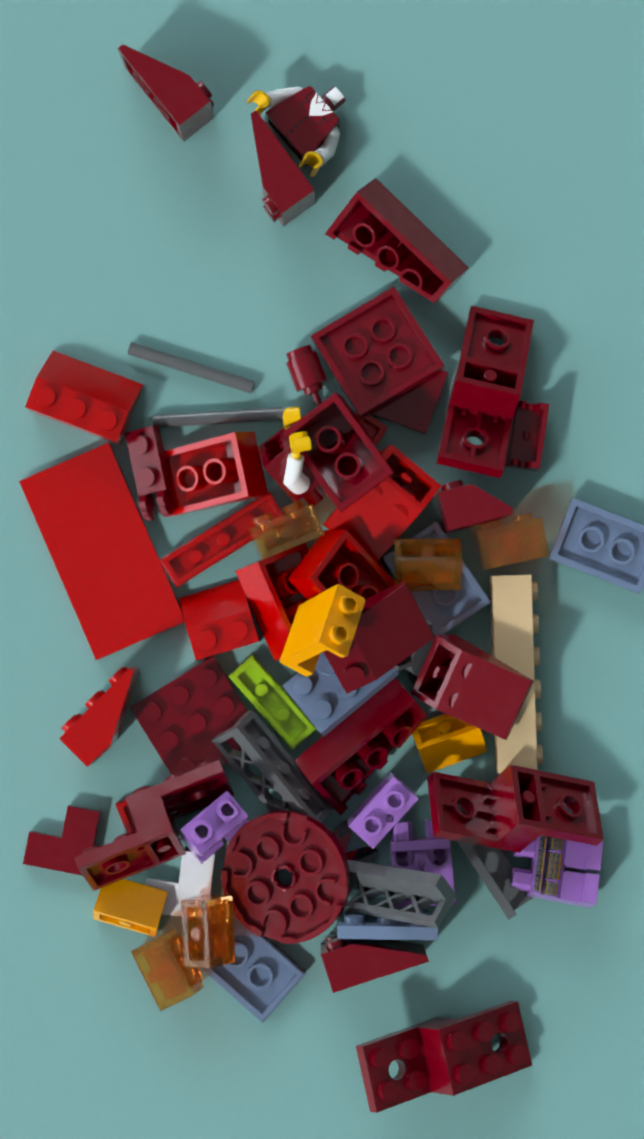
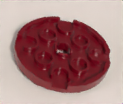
M274 811L260 815L242 826L232 837L225 850L227 852L224 867L221 870V881L226 901L235 917L248 930L259 937L264 936L283 944L308 941L327 930L338 919L347 903L350 891V869L345 852L333 833L322 823L308 815L294 811ZM280 869H286L293 873L291 885L281 883L278 878Z

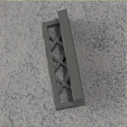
M252 709L244 713L233 727L216 735L212 740L270 812L294 811L308 815L323 823L333 809L309 782L292 757ZM233 737L240 745L241 751L233 749L226 740ZM249 764L257 766L262 772V776L254 774L249 769ZM269 789L277 791L281 795L282 801L274 799L269 793Z
M457 804V807L460 810V812H462L465 815H468L467 811H465L460 804ZM457 841L508 920L517 915L514 910L533 897L525 896L526 891L510 887L513 866L503 851L497 848Z
M348 860L350 869L349 894L352 889L360 890L361 895L347 901L343 911L439 928L456 897L455 892L441 874ZM381 894L386 895L387 899L375 906L371 905L370 900ZM406 899H412L413 904L402 910L396 909L395 905ZM433 903L438 904L432 916L422 913V909Z

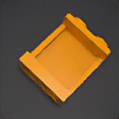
M337 584L300 604L279 662L308 677L314 673L320 653L330 651L341 658L348 656L365 599L346 587Z

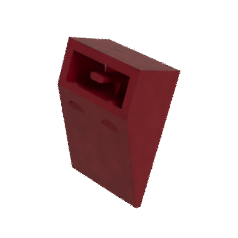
M456 634L436 635L410 694L438 711L506 740L534 680Z

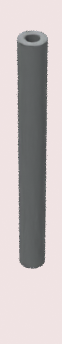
M131 342L128 349V355L250 394L254 387L255 381Z
M282 407L159 414L153 415V426L175 427L283 420Z

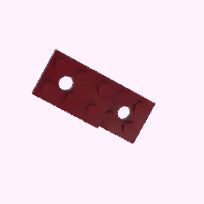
M476 306L470 307L459 363L451 387L436 464L501 478L505 465L512 420L521 396L534 320ZM498 338L502 340L504 344L495 345L491 343L489 339ZM476 437L483 444L473 445L468 442L467 438Z
M220 761L201 763L195 770L185 774H173L162 783L152 787H140L132 795L125 797L137 832L119 835L114 839V842L104 846L89 847L81 855L74 857L78 870L93 891L186 854L174 819L209 806L226 791L231 796H235Z
M510 765L491 783L438 772H432L427 777L433 837L518 853L540 835L595 846L604 840L595 782L516 765ZM563 802L570 810H572L573 814L569 813L565 809ZM457 804H460L461 807L465 811H467L468 815H465L462 812H460V810L457 807Z
M508 1001L461 1019L435 1017L356 1045L370 1112L375 1113L431 1092L454 1096L532 1066L518 1001ZM495 1034L500 1039V1044L496 1051L491 1046V1041ZM395 1060L398 1063L399 1069L397 1075L392 1078L389 1074V1066Z

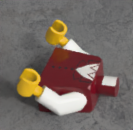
M296 86L266 93L257 90L247 99V104L255 102L258 105L255 110L259 115L265 109H268L265 112L266 122L301 161L299 164L300 168L303 165L305 167L309 165L313 168L309 176L315 177L319 168L335 155L341 134L338 129L340 127V120L334 111L346 101L342 93L335 86L321 97L311 86L304 89Z
M287 407L283 411L284 428L258 446L264 469L293 502L304 498L309 506H315L322 501L325 493L321 490L319 482L304 463V456L300 454V452L311 450V440L307 435V431L293 433L289 436V440L283 434L285 430L301 419L300 407Z

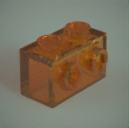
M299 500L284 506L285 513L272 517L271 512L252 519L254 525L247 529L258 557L266 559L325 535L313 504L303 505L302 501Z
M532 513L513 517L514 523L501 526L500 520L481 524L482 530L476 531L475 537L482 570L550 556L542 518L533 519Z
M394 539V586L405 581L410 591L461 590V539Z
M205 894L181 899L184 966L213 968L235 962L232 895Z
M175 928L131 951L160 1011L193 996L204 988L202 974L199 968L192 964L187 954V944L184 938L177 934Z

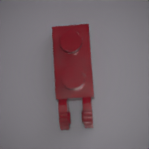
M149 426L126 432L125 437L137 494L140 496L138 503L143 519L150 521L156 517L154 493H157L156 501L159 512L164 517L173 515L174 508L170 492L172 486L159 427Z

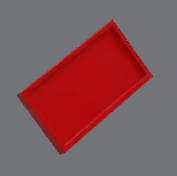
M110 443L101 445L19 481L96 660L185 622L182 609L166 572L159 561V556Z

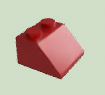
M239 580L179 598L196 661L260 641L248 599Z

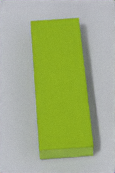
M254 655L249 657L228 676L292 750L317 729Z

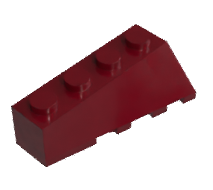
M376 178L355 193L325 233V235L333 240L339 238L348 244L347 248L355 254L359 255L362 253L375 261L374 266L382 271L389 270L400 277L399 281L433 303L437 302L452 289L469 269L457 255Z
M394 678L327 735L321 737L311 747L306 749L294 762L315 789L342 815L348 809L346 802L354 793L360 795L367 787L364 781L375 769L381 770L386 765L390 751L394 747L400 748L427 715L401 683Z

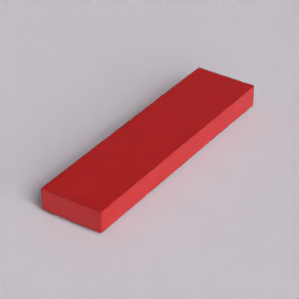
M269 491L268 495L256 499L159 561L176 588L281 524L287 520V517Z

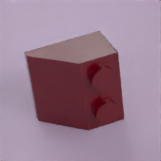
M462 480L444 484L441 487V491L435 496L445 534L507 518L514 514L511 506L473 484L463 485Z

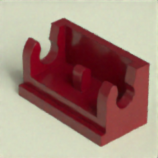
M527 401L518 402L512 420L504 467L535 472L540 469L549 404H530Z

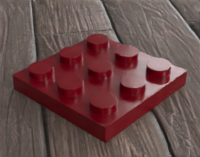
M395 287L388 289L311 335L314 345L360 419L445 370L443 362Z
M214 656L130 707L171 775L185 774L195 770L199 764L208 761L215 762L219 760L221 765L227 763L228 760L212 740L216 735L233 727L240 717L248 712ZM233 737L226 740L233 749L241 751L240 745Z

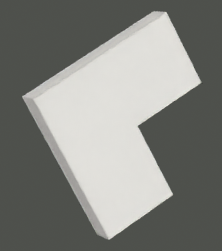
M185 850L186 854L182 855L179 882L146 879L147 886L164 890L168 893L162 912L163 915L208 919L215 854L201 864L190 850Z

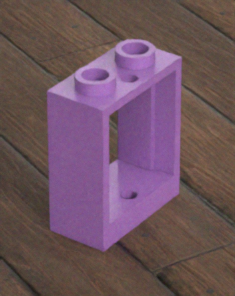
M390 771L347 818L348 827L374 849L416 803L418 797L414 791Z

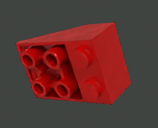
M392 444L383 448L381 453L394 471V474L342 513L336 507L323 523L329 530L346 529L376 562L417 518L441 487L438 482Z
M137 666L130 667L129 669L127 667L119 669L108 681L112 686L106 692L103 690L96 692L85 703L88 710L83 715L80 713L75 714L61 727L65 733L59 739L87 767L95 763L118 740L140 669Z

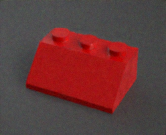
M52 351L35 379L25 408L36 414L121 445L144 385Z
M305 541L235 571L274 661L279 660L282 656L298 606L308 601L288 580L309 551Z

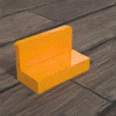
M448 714L423 721L412 733L426 773L464 761L487 751L480 728Z
M122 879L100 889L93 910V919L156 937L168 893L164 890Z

